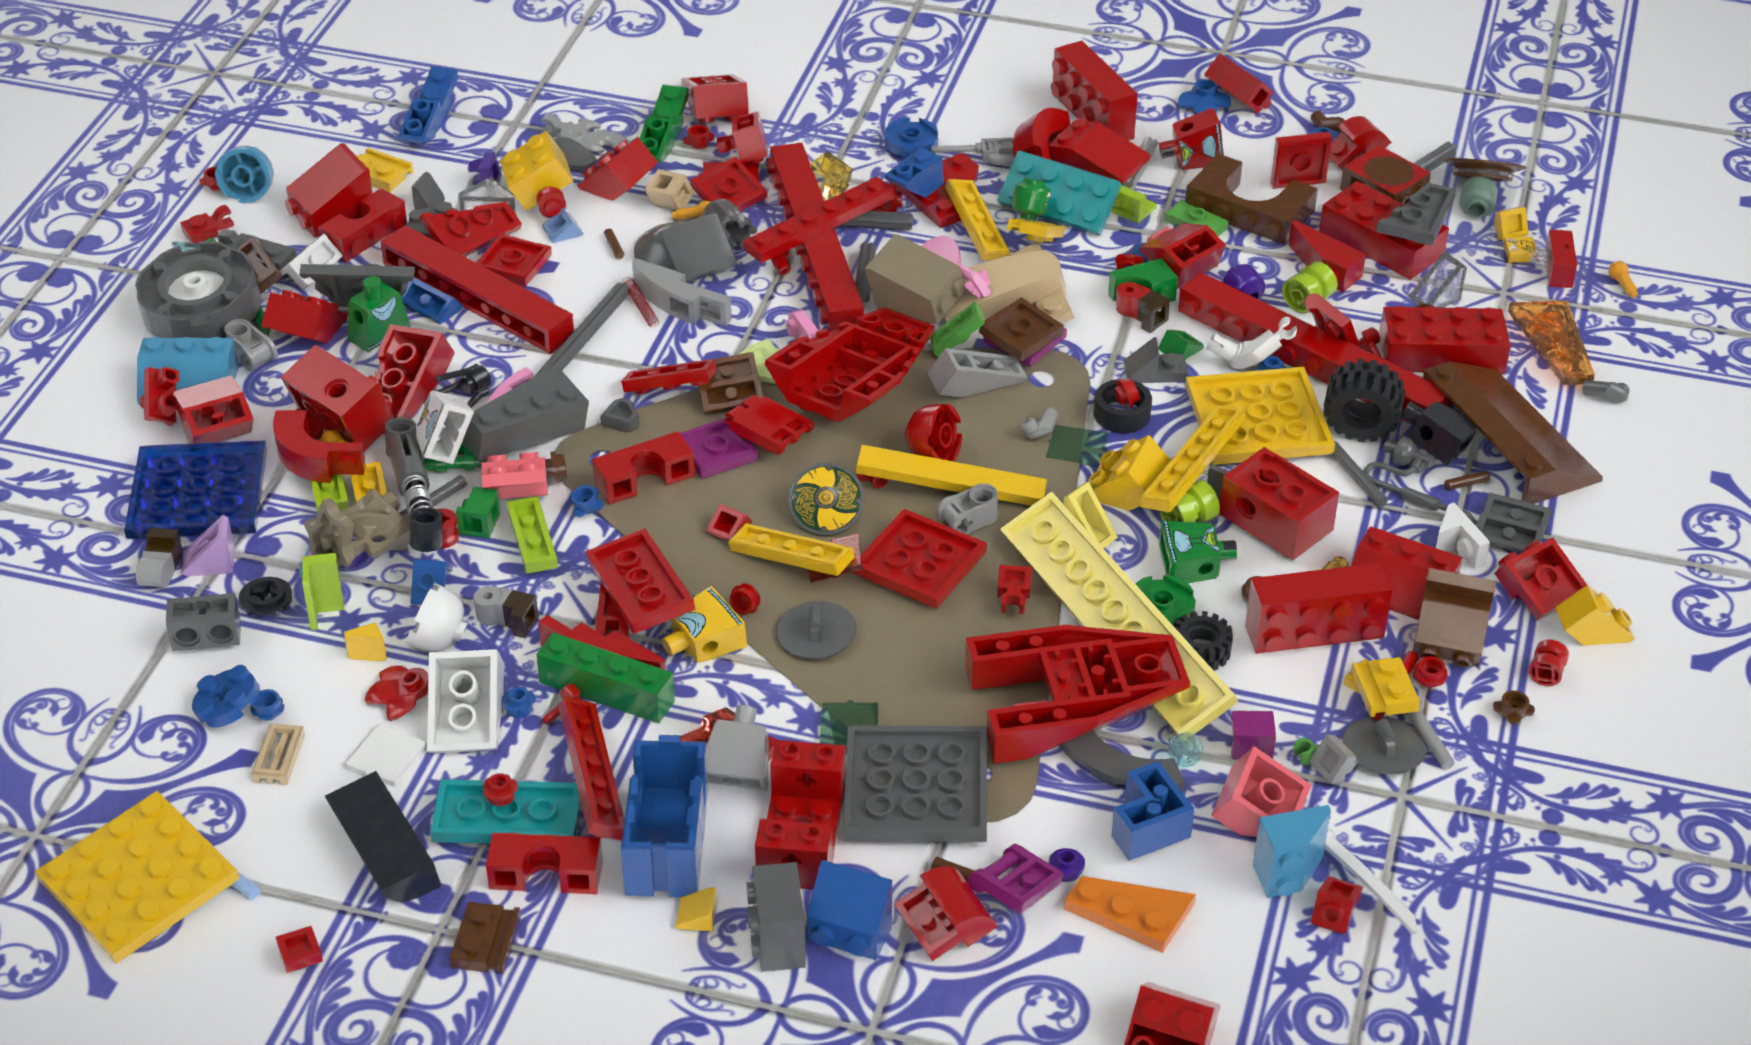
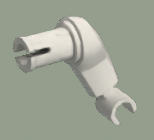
M1284 317L1280 320L1279 330L1273 334L1268 330L1252 341H1243L1238 344L1215 332L1210 340L1221 346L1219 347L1208 342L1206 350L1229 360L1230 367L1245 369L1264 361L1282 346L1279 342L1281 339L1289 340L1294 338L1297 326L1288 331L1284 330L1283 328L1290 323V317Z

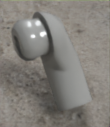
M1046 408L1040 421L1037 422L1033 417H1030L1029 421L1024 419L1020 426L1023 430V435L1026 438L1035 439L1050 434L1057 421L1058 412L1054 408Z

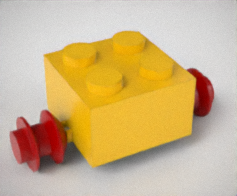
M547 131L540 135L532 136L526 144L516 150L509 151L500 160L509 190L526 211L538 205L539 212L544 217L551 218L560 213L563 208L566 209V201L561 189L572 183L573 178L564 153Z

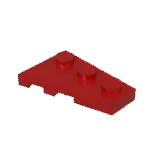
M507 202L474 206L473 209L462 211L450 209L446 210L445 213L434 215L431 212L422 213L419 218L434 241L462 254L464 257L492 244L499 234L508 236L520 230L522 222Z

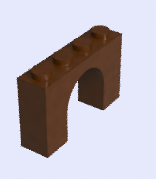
M1217 154L1187 185L1185 202H1188L1189 205L1203 208L1205 211L1228 220V225L1284 245L1289 241L1291 222L1296 220L1304 224L1315 212L1318 192L1316 187L1292 180L1279 195L1272 199L1252 201L1240 198L1233 194V192L1240 185L1243 162L1221 154Z

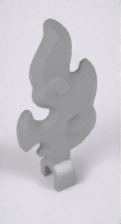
M546 113L542 119L543 123L549 124L544 127L542 133L547 131L550 136L557 133L560 137L571 138L590 152H605V148L602 146L614 148L624 139L628 143L630 142L624 135L617 132H609L603 129L589 132V129L601 128V125L593 120L578 119V124L570 121L565 123L561 122L557 116L551 113Z

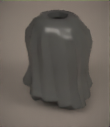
M725 198L711 201L706 205L701 215L717 213L731 247L734 246L735 242L743 248V240L749 238L751 234H757V228L751 224L750 219L745 217L732 202Z

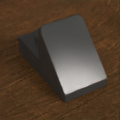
M1157 337L1149 340L1124 360L1126 379L1131 378L1139 383L1186 382V377L1188 376L1185 354H1159Z

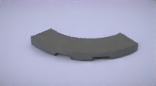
M1095 732L1060 746L1074 763L1078 762L1091 771L1093 777L1116 787L1119 784L1126 785L1127 772L1159 761L1179 789L1184 791L1185 782L1174 758L1147 759L1132 756L1111 747L1100 739Z

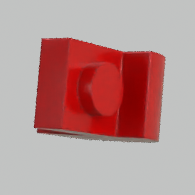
M1363 116L1351 117L1338 125L1342 133L1332 141L1329 159L1343 171V166L1353 161L1361 152L1364 154L1378 145L1387 148L1392 142L1368 118Z

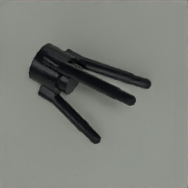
M477 363L468 368L435 377L437 382L461 377L459 381L437 391L447 394L461 387L466 394H475L466 403L470 408L482 397L489 394L487 387L491 385L492 381L487 369Z

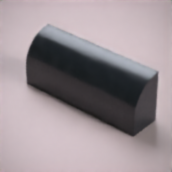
M377 771L324 796L386 898L398 902L409 901L441 887L434 862Z

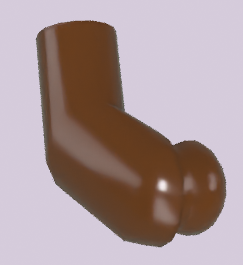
M1318 110L1313 112L1310 118L1317 128L1326 127L1338 132L1339 135L1342 133L1338 125L1345 120L1341 117H1326Z

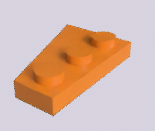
M1081 876L1066 897L1064 910L1163 953L1194 906L1196 894Z

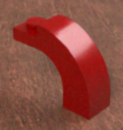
M1046 108L1021 123L1013 137L1014 157L1019 150L1051 160L1048 144L1071 124L1068 112L1058 108Z
M307 410L275 411L273 431L277 452L281 463L290 472L301 478L322 483H331L333 475L365 474L366 463L362 442H322L311 438Z

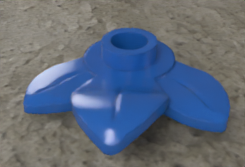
M1201 79L1195 82V86L1192 87L1191 91L1183 92L1179 96L1178 106L1181 108H1193L1195 114L1214 108L1217 113L1218 107H1231V98L1229 95L1219 92L1213 81Z

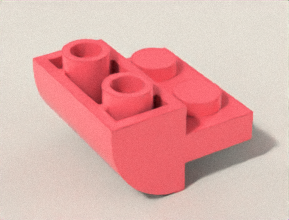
M538 452L519 453V460H507V455L488 456V462L481 463L482 488L498 490L499 499L548 495L545 457L539 458Z

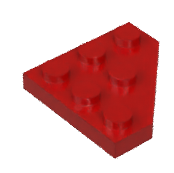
M964 152L944 159V184L926 198L896 185V189L901 191L909 201L941 229L962 221L945 188L948 179L973 180L975 183L979 175V165Z

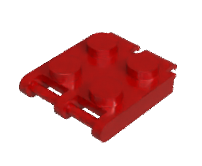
M756 395L750 396L740 405L726 413L725 416L727 418L724 419V422L730 426L729 430L735 432L736 435L746 438L761 446L762 449L776 455L782 454L788 444H795L799 441L800 435L804 432L809 433L814 429V423L811 420L766 396L762 398Z

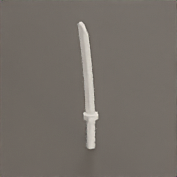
M1328 828L1325 850L1361 881L1411 934L1415 935L1417 933V924L1412 912L1360 860L1335 839V832Z

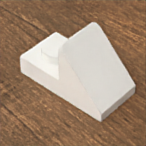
M1455 503L1449 504L1438 533L1436 548L1447 552L1457 549L1459 555L1466 559L1474 569L1485 566L1490 541Z

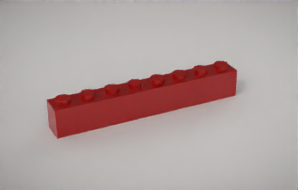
M406 225L380 241L384 265L415 267L414 278L455 298L465 309L549 354L556 351L574 331L573 314Z

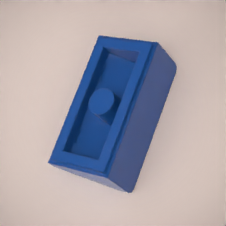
M416 278L412 282L409 281L407 290L401 297L404 306L439 324L444 323L463 308L455 298Z

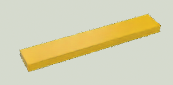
M1217 405L1140 497L1141 507L1171 512L1245 421V410Z
M867 445L861 446L856 467V473L959 493L978 484H989L996 488L998 500L1029 506L1034 505L1044 497L1047 479Z

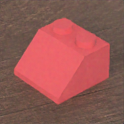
M1253 746L1232 765L1211 816L1241 836L1257 837L1259 817L1302 810L1312 785Z

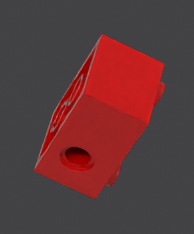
M316 344L281 376L297 408L307 410V414L324 430H336L339 432L344 441L362 442L364 452L385 432V423L395 418L390 410L392 404L383 396L381 392L383 387L375 377L363 375Z
M1263 447L1223 476L1219 515L1286 557L1294 560L1334 530L1339 491L1266 447Z

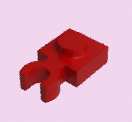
M999 565L997 597H1001L1000 610L1002 613H1006L1008 605H1017L1019 607V614H1024L1026 599H1030L1032 567Z

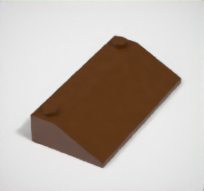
M1447 362L1424 369L1423 378L1433 382L1524 476L1525 485L1521 501L1536 504L1602 482L1603 476L1496 369L1456 362Z

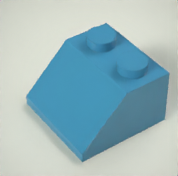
M1329 805L1259 817L1253 868L1267 898L1281 895L1288 896L1293 893L1302 892L1324 856L1331 814Z

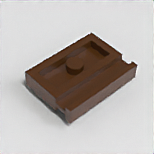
M468 902L449 958L451 968L487 972L488 969L498 970V974H504L521 919L520 907H514V910L504 909L503 905Z

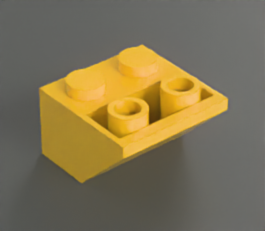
M1147 435L1139 440L1132 439L1128 441L1121 449L1115 452L1114 450L1106 452L1099 460L1100 465L1097 471L1090 476L1088 481L1100 503L1130 511L1141 506L1140 497L1171 460L1150 435Z

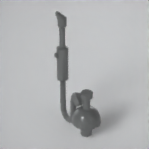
M1403 436L1398 443L1387 440L1383 450L1393 454L1394 465L1407 466L1411 464L1409 469L1401 470L1382 462H1372L1363 470L1375 485L1398 493L1405 500L1434 511L1438 509L1446 511L1448 505L1442 504L1438 498L1408 487L1400 488L1369 475L1370 470L1374 468H1381L1400 476H1408L1413 473L1422 472V463L1426 467H1432L1435 457L1418 453L1416 443L1407 436ZM1462 509L1463 513L1475 525L1477 521L1473 515Z

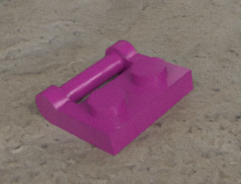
M1012 844L1003 851V856L985 869H977L968 877V883L975 892L982 893L985 891L1004 903L1008 908L1022 914L1059 886L1064 873L1024 847ZM1009 868H1015L1002 879L997 878Z

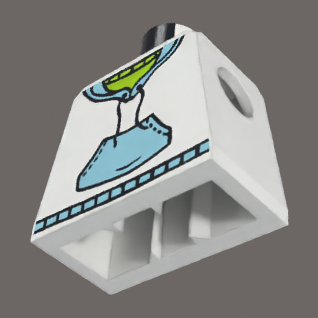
M434 390L429 393L416 427L422 454L425 458L454 463L474 413L460 397Z

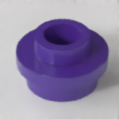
M1061 848L1050 855L1049 864L1064 873L1062 882L1075 881L1085 869V859L1075 849Z

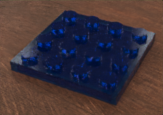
M266 440L139 446L124 527L126 539H146L150 527L177 529L180 537L201 536L222 515L229 518L232 534L256 533L267 456Z

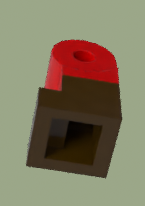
M1125 282L1117 287V312L1123 316L1133 317L1140 321L1141 329L1152 333L1169 320V298L1134 282Z

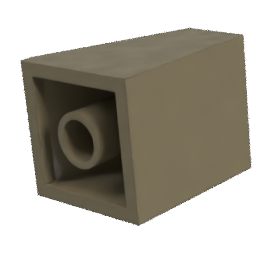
M896 234L892 236L864 268L877 310L885 307L926 323L938 325L967 290L964 287L965 280L959 265Z

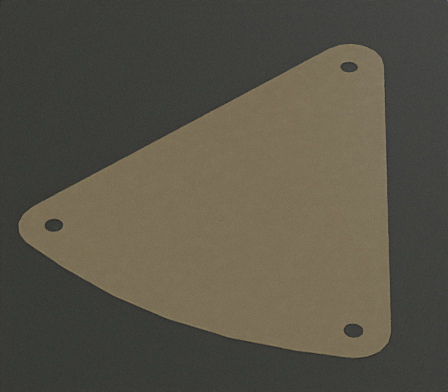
M967 348V349H960V350H968V351H976V352H984V353H993V354L1007 355V354H1005V353H1003V352H1001V351H999V350H997V349H995V348ZM933 350L921 351L899 385L868 407L841 422L830 421L825 416L800 409L799 406L787 402L777 384L760 381L763 396L811 420L814 423V429L809 433L804 432L800 435L799 441L795 444H788L785 447V451L780 455L766 451L761 446L751 442L758 451L757 461L701 479L695 470L694 477L666 486L664 481L658 476L643 475L637 478V496L608 505L599 491L598 498L603 501L604 506L600 511L596 512L624 536L646 528L687 591L694 597L712 586L731 607L729 597L732 589L736 585L741 586L742 583L752 585L760 594L761 604L757 606L758 609L754 613L746 615L737 613L745 622L747 643L847 730L848 725L987 726V712L990 709L1013 707V704L1047 700L1048 702L1049 690L1046 681L972 690L965 669L966 637L1058 626L1061 601L1033 569L1030 599H1026L1024 614H1019V607L1017 605H1008L1006 613H1002L1000 610L1001 597H997L999 565L1030 567L1003 536L1000 529L1031 506L998 500V519L996 522L967 534L987 542V552L943 603L935 609L854 574L853 563L904 508L950 527L946 521H941L937 517L936 508L944 498L956 495L959 492L887 479L888 484L885 487L878 489L873 487L871 481H862L865 502L859 519L844 532L822 536L804 530L794 520L788 504L789 490L795 478L802 471L820 463L838 464L849 469L855 475L858 474L856 473V467L862 445L912 454L904 436L905 428L912 414L924 405L950 404L957 410L960 416L961 423H956L957 433H962L960 452L954 462L1047 479L1044 497L1053 492L1063 503L1064 497L1077 487L1090 390L1088 370L1078 359L1064 352L1050 350L1031 367L1019 361L1027 376L1025 382L962 398L938 395L928 375L929 370L938 357L933 353ZM1044 371L1054 377V382L1047 387H1038L1030 383L1029 376L1034 372ZM697 389L635 409L639 415V426L633 431H620L599 423L573 433L563 440L555 450L556 454L564 453L567 478L560 479V481L572 491L583 485L596 487L593 479V468L589 462V458L593 453L598 451L614 452L676 431L681 433L727 418L725 414L730 410L704 414L700 392ZM1046 408L1057 410L1058 418L1050 434L1035 439H1029L1023 435V430L1020 426L1024 419L1029 421V418L1033 417L1038 422L1041 420ZM719 504H723L747 514L753 521L751 525L851 547L855 557L838 576L730 551L727 541L705 531ZM826 601L838 604L852 614L856 622V634L851 644L834 656L822 659H804L790 654L780 645L777 639V626L780 619L786 612L800 604ZM987 743V767L992 771V777L987 782V822H998L1016 815L1031 801L1037 786L1041 754L1025 760L994 764Z

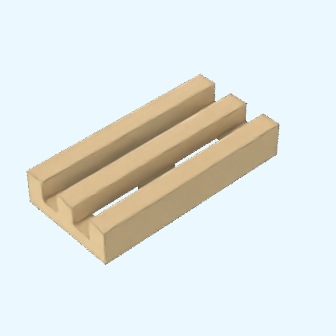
M269 724L252 771L254 783H260L263 778L266 779L267 784H274L275 780H280L281 785H288L305 736L304 726ZM282 733L279 744H277L270 769H265L277 734ZM291 734H293L292 739H291V742H290V745H289V747H288V750H287V753H286V756H285V759H284V762H283V764H282L281 770H279L280 765H281V762H282V759H283V757H284V754H285V751H286V748H287V745H288V742H289V740H290Z

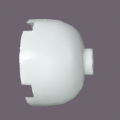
M434 583L433 589L430 588L414 620L416 628L414 632L410 630L406 643L424 651L438 652L447 648L453 639L460 641L468 623L462 621L464 607L459 597L449 589Z

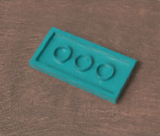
M1018 150L997 201L1001 205L1012 208L1015 185L1023 182V178L1045 181V186L1051 190L1048 212L1045 215L1037 216L1101 236L1122 185L1120 181Z
M440 780L430 831L432 842L490 844L492 833L576 836L581 806L577 783L516 781L518 789L515 792L513 801L504 806H495L490 804L483 794L484 789L482 785L485 780Z

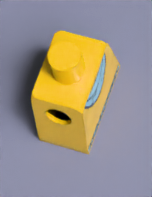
M712 586L693 598L696 610L671 619L673 633L661 640L669 656L686 650L694 661L699 663L747 646L745 622Z

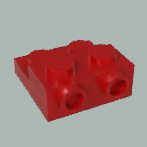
M1554 538L1543 543L1536 540L1525 547L1523 552L1518 555L1515 552L1509 553L1498 562L1500 567L1494 573L1512 600L1520 597L1536 620L1557 611L1556 606L1587 586V583Z

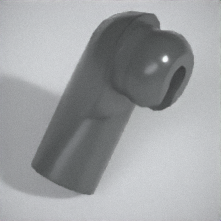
M1585 380L1582 388L1584 395L1600 396L1616 404L1626 401L1630 393V389L1625 383Z

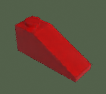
M1296 220L1291 222L1289 247L1306 266L1313 262L1326 264L1336 276L1337 290L1345 292L1363 277L1365 253Z

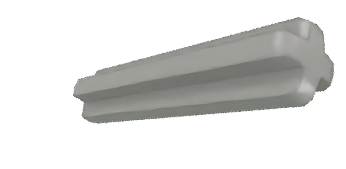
M1146 137L1140 148L1150 153V157H1152L1158 146V141L1151 137ZM1149 161L1123 186L1134 190Z

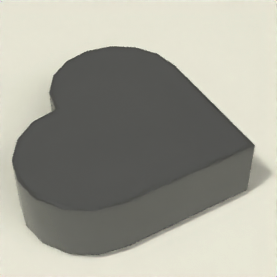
M626 398L614 400L600 416L601 425L620 431H633L639 426L638 412L634 410L633 402Z

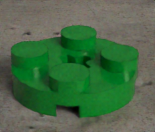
M1163 575V580H1152V576H1148L1135 583L1173 626L1177 619L1181 621L1182 615L1186 614L1190 618L1191 612L1195 611L1196 599L1193 597L1194 591L1188 583L1180 578ZM1168 601L1167 604H1160L1158 602Z

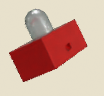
M1549 229L1545 249H1534L1529 254L1531 264L1547 267L1549 287L1573 288L1577 259L1573 233L1570 230Z

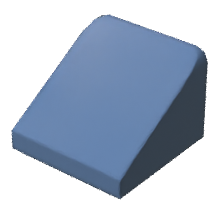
M564 208L560 213L551 217L542 225L553 243L576 238L584 234L575 219Z

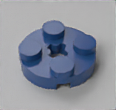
M910 117L899 118L887 125L884 145L892 153L901 155V159L904 160L920 147L931 151V146H938V128L926 119L919 118V122H910Z
M241 664L215 676L207 675L197 683L198 692L193 698L192 710L202 724L206 722L209 727L217 728L229 725L244 716L241 710L248 703L252 707L255 705L260 696V685L246 666Z

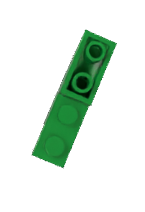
M662 84L652 115L646 118L639 139L658 163L666 159L680 134L684 123L683 112L689 98V89L687 87Z

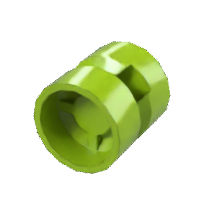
M1313 262L1302 269L1299 274H1295L1285 281L1282 287L1283 298L1292 310L1298 313L1308 312L1305 306L1306 297L1315 293L1326 300L1337 290V279L1333 271L1326 264Z
M1199 480L1191 486L1171 512L1160 511V515L1163 521L1205 523L1218 516L1220 510L1219 500L1213 488L1206 481Z

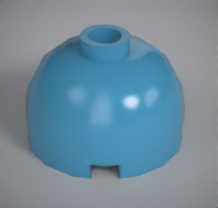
M248 145L234 147L223 154L215 170L217 185L223 194L227 197L239 199L238 202L240 203L255 202L266 194L273 183L274 170L272 162L264 152Z

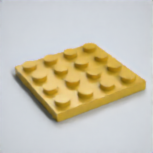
M1304 367L1186 377L1185 388L1199 426L1217 405L1245 410V421L1212 460V465L1243 462L1263 447L1284 459L1333 454L1335 443Z
M155 791L35 871L41 884L116 964L240 878L237 869L158 791Z

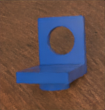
M414 560L410 603L422 605L430 588L433 589L434 583L445 587L447 571H453V566L447 561Z

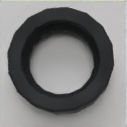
M1118 379L1109 380L1101 384L1095 392L1093 410L1094 418L1099 425L1112 432L1130 433L1144 428L1150 422L1152 395L1147 387L1133 380L1140 400L1134 403L1137 408L1120 410L1108 405L1118 402L1113 391L1117 387L1116 381Z

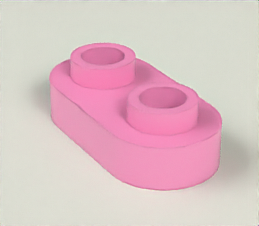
M802 309L789 313L788 320L785 322L789 336L795 339L803 336L812 339L816 336V332L819 331Z

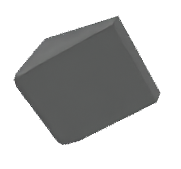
M425 171L411 186L415 209L435 206L437 203L445 201L443 192L429 172Z

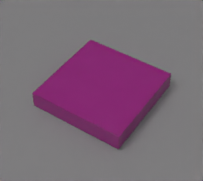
M724 419L680 433L694 452L695 470L701 479L758 460V451L751 442L729 430L730 426L724 422Z

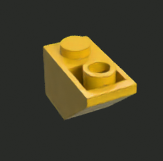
M1588 585L1555 607L1564 630L1583 646L1628 643L1635 639L1630 628L1632 620L1623 608L1616 609L1603 592L1598 594Z

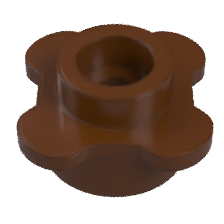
M1516 690L1505 692L1501 701H1495L1493 704V710L1496 713H1501L1510 724H1520L1521 719L1526 716H1532L1535 712L1534 706L1529 704L1528 696Z

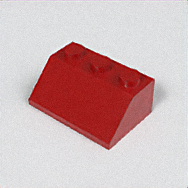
M1370 526L1357 547L1351 566L1381 563L1392 588L1389 610L1419 620L1429 568L1460 574L1463 557Z

